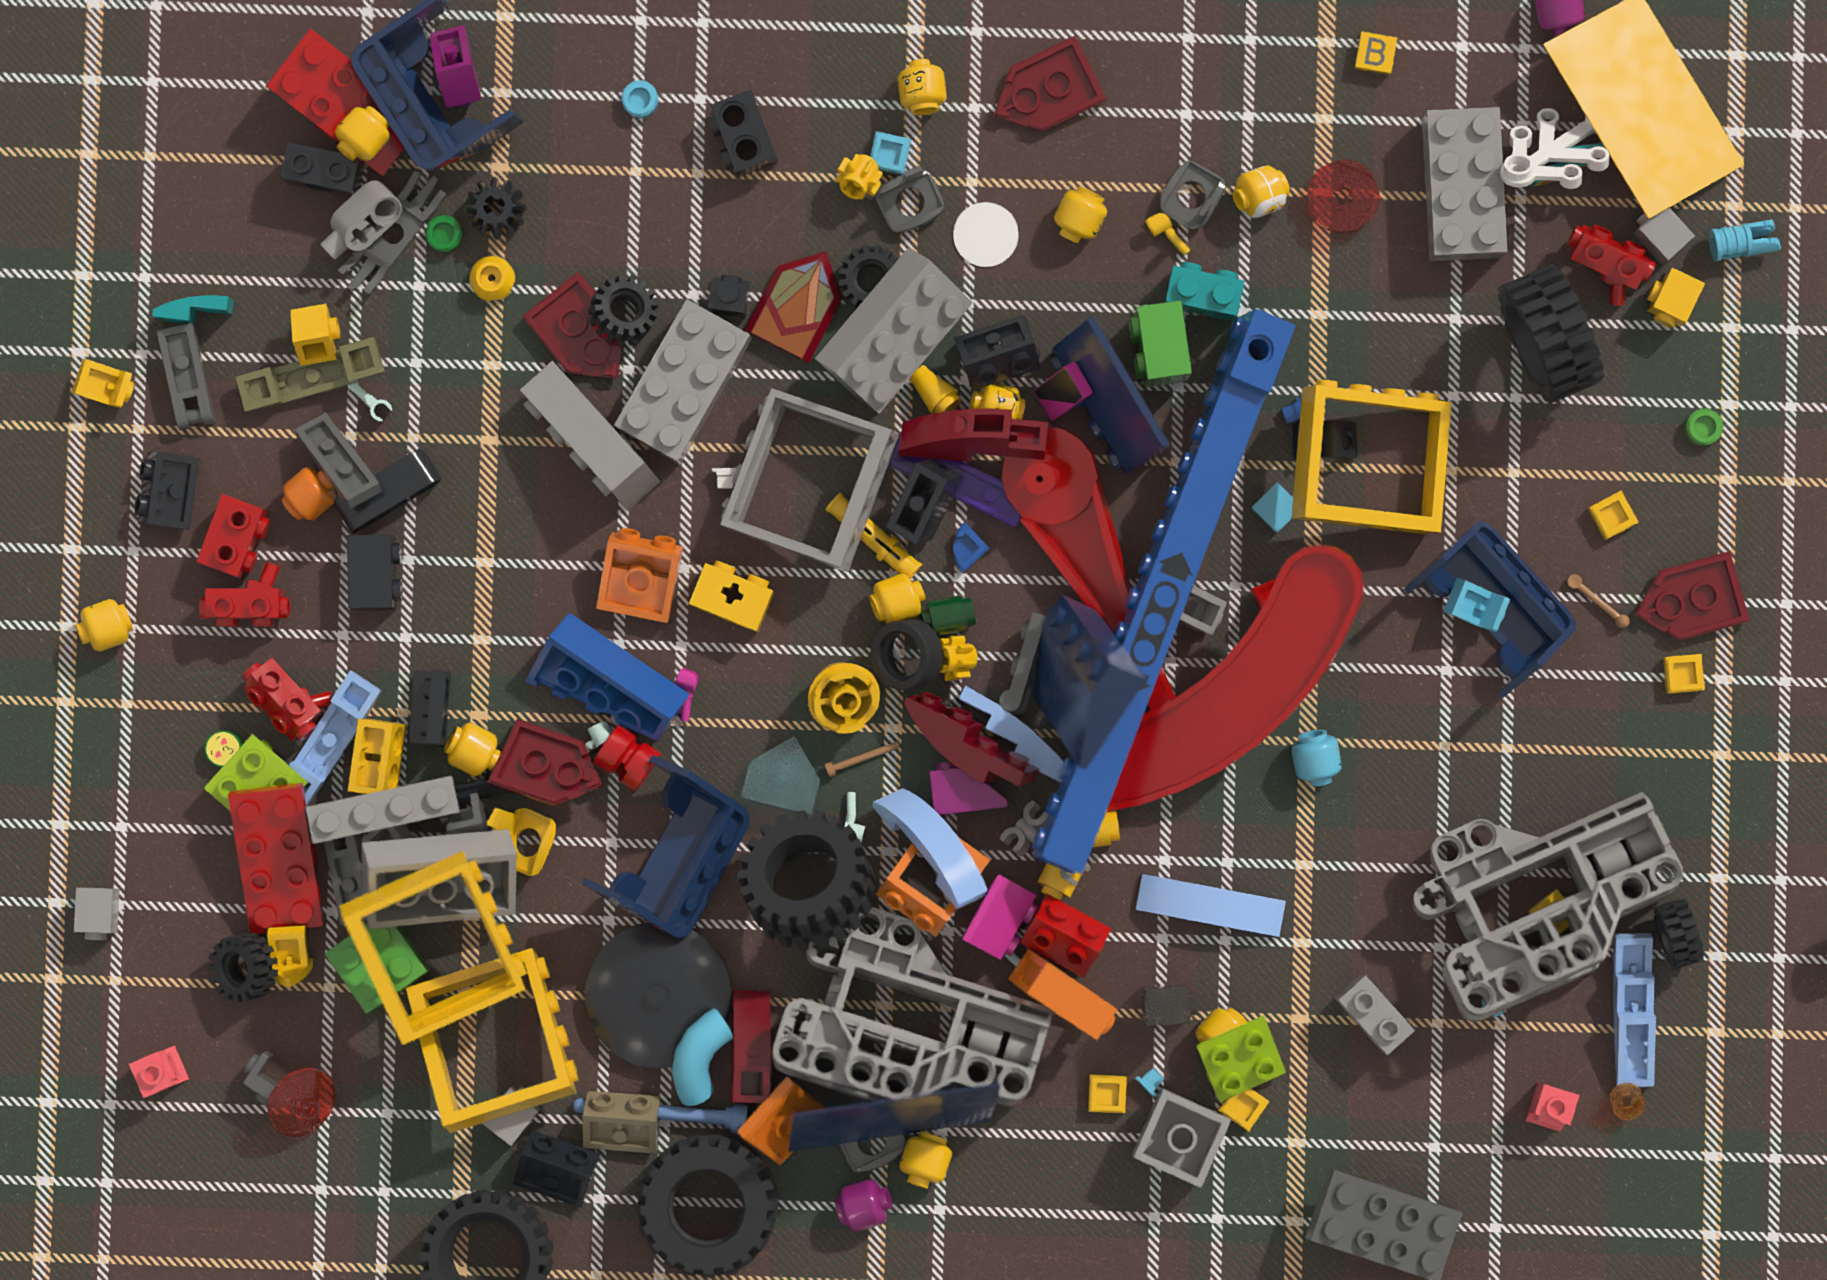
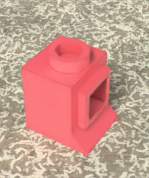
M175 1046L155 1052L129 1064L143 1098L152 1096L189 1079Z
M1537 1082L1526 1121L1561 1132L1564 1124L1571 1125L1579 1095Z

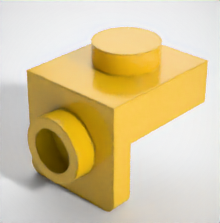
M82 359L72 394L112 407L121 408L123 402H128L133 391L134 384L130 381L132 373L117 370L88 359Z

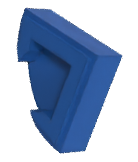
M966 522L958 529L953 542L954 560L962 574L989 550V547Z

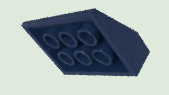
M1092 316L1052 348L1054 357L1050 359V363L1056 373L1074 361L1077 363L1093 393L1076 405L1078 409L1083 407L1086 409L1091 420L1087 421L1090 431L1097 441L1103 438L1110 451L1106 452L1105 455L1115 472L1122 470L1124 475L1127 476L1161 456L1169 442L1094 316Z
M1061 595L1056 605L1049 609L1046 620L1042 625L1033 698L1079 767L1086 770L1146 678L1097 610L1065 595Z

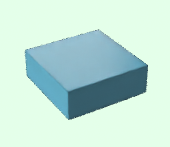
M876 131L870 157L877 162L878 171L896 175L904 174L911 139Z
M1276 482L1251 507V510L1277 534L1291 520L1293 497Z

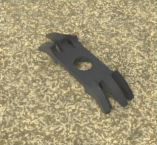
M415 170L404 189L396 197L401 203L402 211L400 217L394 223L400 225L404 231L403 239L399 243H387L382 234L368 248L355 251L339 268L338 271L345 275L364 258V255L367 257L359 272L348 285L350 290L354 291L377 269L376 266L378 265L380 269L364 289L368 294L373 292L387 276L392 265L418 231L434 215L446 196V193L442 190L438 192L424 212L420 211V209H423L438 182L435 176H432L411 202H408L407 200L411 197L421 177V174Z

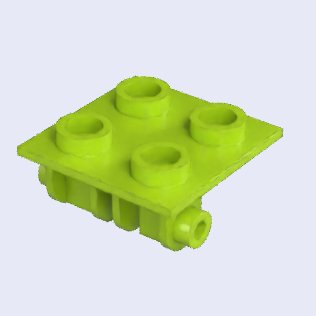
M252 734L204 789L230 811L228 800L230 791L303 783L304 787L308 782L272 751L274 748L265 739L260 741Z
M1264 1015L1196 1045L1207 1071L1205 1072L1211 1086H1213L1219 1103L1286 1073Z

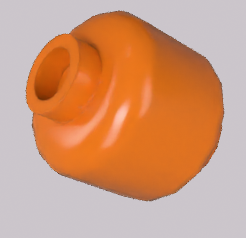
M312 467L303 468L283 486L284 497L282 498V503L297 520L304 518L313 521L334 504L336 499V493L332 484L321 470L318 471Z

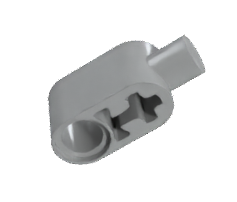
M367 182L335 211L331 218L333 232L320 245L335 260L347 248L353 251H361L368 248L400 217L402 211L400 201L382 182Z

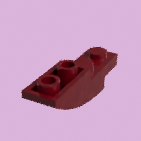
M963 409L933 413L902 423L899 456L971 462L972 453L1045 460L1048 422L1012 419V410Z
M929 692L906 697L904 705L923 735L936 750L967 775L983 784L999 780L1000 777L1018 786L1035 782L1040 769L1029 764L1030 760L1026 756L1017 752L1007 753L998 748L999 744L995 740L979 736L983 724L973 720V715L969 711L958 707L950 708L942 704V699L939 696Z

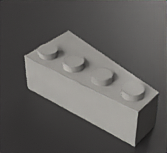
M553 361L520 389L528 399L523 405L537 421L542 416L545 417L551 424L546 431L560 446L566 441L572 447L573 451L569 456L582 471L590 467L597 475L591 481L605 496L612 492L629 511L661 482Z

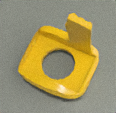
M495 808L490 815V819L487 821V825L491 826L495 831L509 829L517 854L516 871L529 876L538 875L555 838L556 824L554 820L527 808L517 809L513 813ZM531 828L538 832L541 843L537 853L533 856L525 857L517 849V838L522 831Z

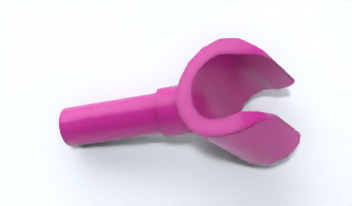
M682 668L679 671L675 685L690 694L681 709V721H689L691 700L699 680L696 672L686 668Z

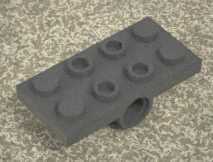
M1329 1168L1305 1238L1429 1280H1440L1463 1213L1400 1190Z

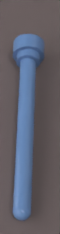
M576 1099L573 1102V1109L578 1113H583L586 1099ZM733 1104V1107H726L725 1110L660 1105L658 1120L724 1125V1129H731V1133L739 1134L737 1132L738 1129L748 1120L749 1105Z

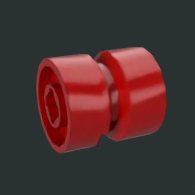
M619 724L598 752L593 764L609 775L616 772L618 774V781L636 792L655 767L654 764L649 762L650 757L654 755L660 758L662 753L646 742L638 744L636 742V735Z

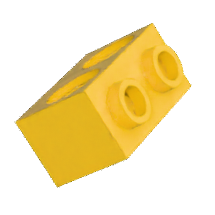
M358 718L348 791L369 794L398 787L407 724Z

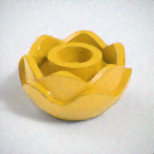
M497 256L484 257L478 260L472 267L469 277L470 286L482 300H501L510 294L515 282V273L505 259ZM490 275L495 276L494 281H489Z

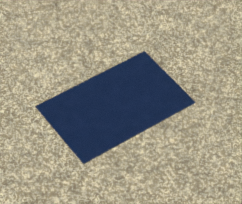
M1001 1083L793 1114L788 1152L990 1122Z

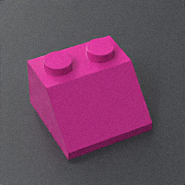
M997 874L962 939L1000 960L1004 953L1011 956L1021 939L1020 936L1015 934L1021 922L1029 924L1039 906L1033 902L1036 895Z

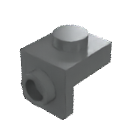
M265 1051L261 1056L255 1054L244 1069V1073L248 1076L243 1084L257 1092L254 1098L267 1107L273 1108L275 1104L282 1107L287 1104L293 1092L263 1073L274 1056L271 1052Z

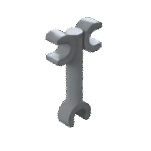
M1033 800L1025 806L1023 818L1017 821L1015 827L1006 829L1000 837V840L1007 846L1015 838H1019L1017 845L1012 850L1020 857L1029 850L1030 842L1033 843L1040 827L1044 828L1049 815L1044 812L1040 818L1035 819V814L1041 807ZM1086 863L1084 870L1088 872L1091 868ZM1060 869L1061 877L1072 886L1078 884L1072 878L1071 873Z

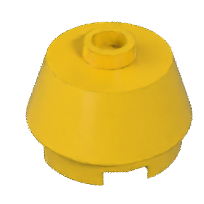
M843 662L833 663L824 667L817 674L808 693V706L813 718L821 726L842 734L853 733L864 728L865 723L872 718L878 709L880 701V689L875 677L862 666Z

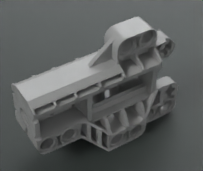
M1641 792L1542 837L1494 825L1485 819L1474 820L1447 832L1434 841L1430 851V860L1438 877L1423 883L1415 891L1412 906L1417 916L1426 920L1436 919L1451 911L1455 912L1459 927L1469 943L1457 947L1450 952L1443 966L1442 974L1459 1013L1468 1021L1478 1022L1595 972L1599 964L1606 958L1618 919L1671 895L1683 878V868L1674 849L1670 845V840L1658 816L1654 812L1650 799ZM1475 830L1486 831L1491 839L1490 844L1483 847L1475 845L1471 840V833ZM1624 839H1625V843H1626V846H1627V848H1628V851H1629V853H1630L1632 859H1633L1634 862L1636 863V864L1633 865V866H1631V863H1630V860H1629V858H1628V855H1627V853H1626L1624 847H1623L1622 844L1620 843V841H1622V840H1624ZM1441 845H1451L1457 851V858L1449 862L1444 861L1438 856L1437 849ZM1592 855L1593 862L1602 880L1597 881L1594 869L1586 856ZM1564 858L1580 891L1579 893L1489 932L1474 897ZM1655 872L1666 874L1670 883L1664 884L1659 882ZM1441 882L1445 896L1436 901L1435 909H1431L1429 905L1422 906L1420 902L1423 901L1425 893H1428L1431 898L1441 894L1442 889L1436 885ZM1621 887L1633 889L1637 898L1629 899L1625 897ZM1445 897H1446V900H1447V902H1448V904H1449V907H1446ZM1567 919L1571 934L1560 939L1552 924ZM1537 932L1542 947L1531 950L1526 945L1523 937ZM1572 952L1580 954L1584 961L1576 959ZM1456 962H1458L1460 966H1468V971L1465 973V975L1461 969L1456 971L1454 970L1453 965H1455ZM1538 967L1547 969L1551 976L1540 973ZM1508 979L1516 982L1519 992L1513 994L1505 991L1502 981ZM1467 980L1468 985L1464 989H1462V982H1466ZM1473 994L1481 996L1486 1006L1480 1009L1474 1008L1469 1003L1468 996Z
M871 907L868 916L859 913L858 917L859 920L866 917L875 919L879 926L878 931L867 935L862 933L859 927L856 931L850 928L848 937L840 941L845 946L838 967L830 965L835 960L836 955L826 953L824 958L817 957V950L812 948L813 945H817L816 942H809V950H806V957L810 964L835 974L833 975L824 1005L807 999H796L786 1007L772 1055L773 1066L778 1072L846 1094L853 1099L865 1103L1001 1083V1088L996 1104L1009 1107L1015 1106L1026 1096L1031 1087L1053 1010L1038 1003L947 975L922 936L920 929L911 919ZM901 928L908 929L913 934L914 941L910 945L901 946L894 940V932ZM835 936L827 938L828 950L837 953L838 944ZM853 976L956 1008L945 1043L842 1011ZM799 1013H803L806 1015L805 1021L802 1023L798 1037L793 1035L795 1018L798 1017ZM968 1020L975 1022L968 1047L965 1048L960 1045ZM1003 1032L1010 1033L1003 1058L1000 1059L996 1055ZM860 1037L886 1045L882 1058L861 1052L858 1048ZM787 1047L793 1048L798 1052L799 1058L793 1062H786L779 1056V1052ZM891 1047L916 1055L913 1066L909 1067L888 1060ZM822 1058L828 1059L832 1062L834 1070L829 1073H821L815 1068L814 1063ZM971 1068L980 1069L984 1073L985 1081L981 1083L973 1082L968 1077L967 1071ZM853 1072H862L867 1076L868 1081L863 1083L857 1082L851 1077V1074ZM1006 1079L1016 1081L1019 1084L1020 1093H1008L1004 1089L1003 1081ZM888 1083H897L902 1087L903 1093L893 1094L887 1089L886 1085Z

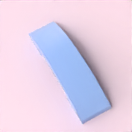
M352 670L349 671L331 699L332 703L318 723L317 728L311 734L296 759L289 764L292 769L308 782L303 787L306 807L326 782L355 738L358 718H367L382 691Z
M902 788L873 802L872 807L892 831L901 829L938 873L936 884L957 909L987 895V887L968 851L950 826L924 800Z
M1142 874L1135 910L1279 937L1286 901Z

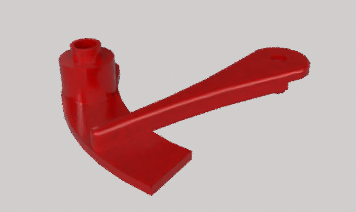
M1048 426L1045 460L1005 457L1003 461L1002 483L1006 497L1021 515L1020 521L1049 556L1084 604L1097 610L1110 630L1114 632L1118 622L1124 621L1128 610L1125 607V602L1132 586L1111 518L1095 456L1081 437L1067 429ZM1319 544L1302 548L1289 557L1280 570L1264 606L1247 633L1224 660L1202 680L1179 696H1175L1163 667H1161L1148 701L1150 711L1143 714L1107 812L1139 806L1180 792L1220 772L1258 746L1292 715L1318 684L1322 676L1330 670L1336 654L1343 645L1362 604L1364 583L1361 570L1351 556L1337 547Z

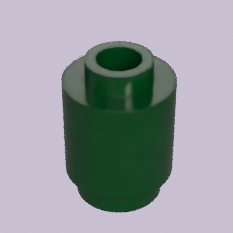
M961 595L928 601L926 602V609L921 610L922 622L927 623L936 632L938 637L967 631L969 626L976 625L974 608L970 597L962 598Z

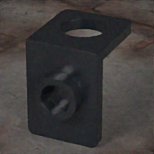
M1337 420L1323 421L1320 458H1357V424L1355 422ZM1294 423L1292 427L1294 459L1297 457L1299 423ZM1343 430L1348 435L1346 450L1341 444V433Z

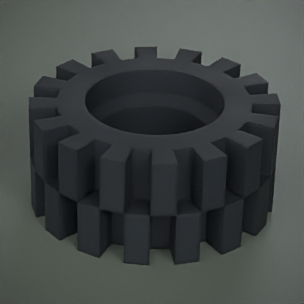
M863 245L858 250L856 248L852 250L851 254L844 258L843 264L839 269L840 291L842 296L845 297L846 302L857 309L870 294L862 290L857 283V275L862 268L869 265L877 266L886 275L898 258L890 250H884L879 245L874 247Z
M624 274L617 275L615 280L613 277L608 278L604 284L602 283L591 299L588 315L593 316L590 319L591 326H598L595 332L599 337L603 332L608 335L605 339L608 343H611L614 338L617 339V345L623 346L626 341H628L629 345L635 344L637 339L642 340L646 336L658 316V311H655L659 306L658 299L652 300L655 292L652 288L646 291L644 288L647 283L643 280L639 285L636 284V276L630 275L628 280H625ZM619 298L628 300L636 309V318L629 322L617 319L611 312V302Z
M1682 898L1655 906L1653 911L1655 914L1654 920L1657 924L1656 929L1660 936V943L1663 945L1664 954L1667 955V961L1671 968L1675 970L1704 961L1700 932L1697 930V923L1695 918H1693V912L1689 908L1688 902Z
M243 933L220 940V943L214 945L213 949L216 952L209 955V959L214 961V964L208 965V972L214 971L215 976L210 978L211 983L218 982L219 986L215 990L218 994L225 993L223 998L227 1001L233 1000V1002L239 1003L259 998L270 992L268 988L274 987L276 981L271 978L278 976V970L273 969L272 965L278 964L277 957H270V953L274 952L272 946L264 947L267 942L264 937L258 938L256 933ZM240 955L245 960L248 968L246 980L241 975L238 966Z

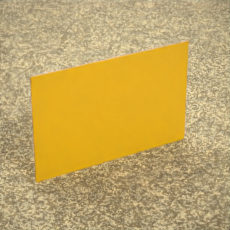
M1624 0L1543 44L1648 219L1745 165L1645 0Z

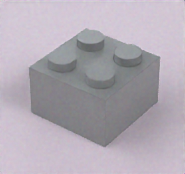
M1161 1087L1131 1155L1133 1158L1201 1188L1231 1119Z

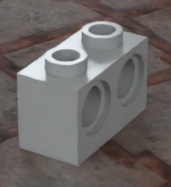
M1361 974L1334 998L1380 1051L1386 1055H1389L1415 1031L1366 975Z

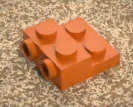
M621 528L618 533L612 532L607 542L596 609L668 623L683 546L675 545L676 540L669 536L658 535L654 537V540L640 538L639 531L629 528Z

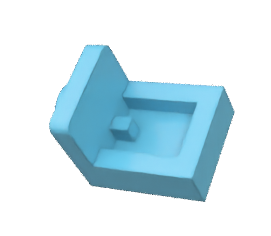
M1457 578L1443 612L1474 626L1496 632L1505 617L1509 598Z

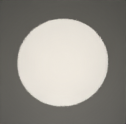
M989 202L977 203L965 209L958 217L953 232L954 243L959 254L969 263L980 267H991L1004 262L1012 255L1018 242V227L1013 216L1002 206Z

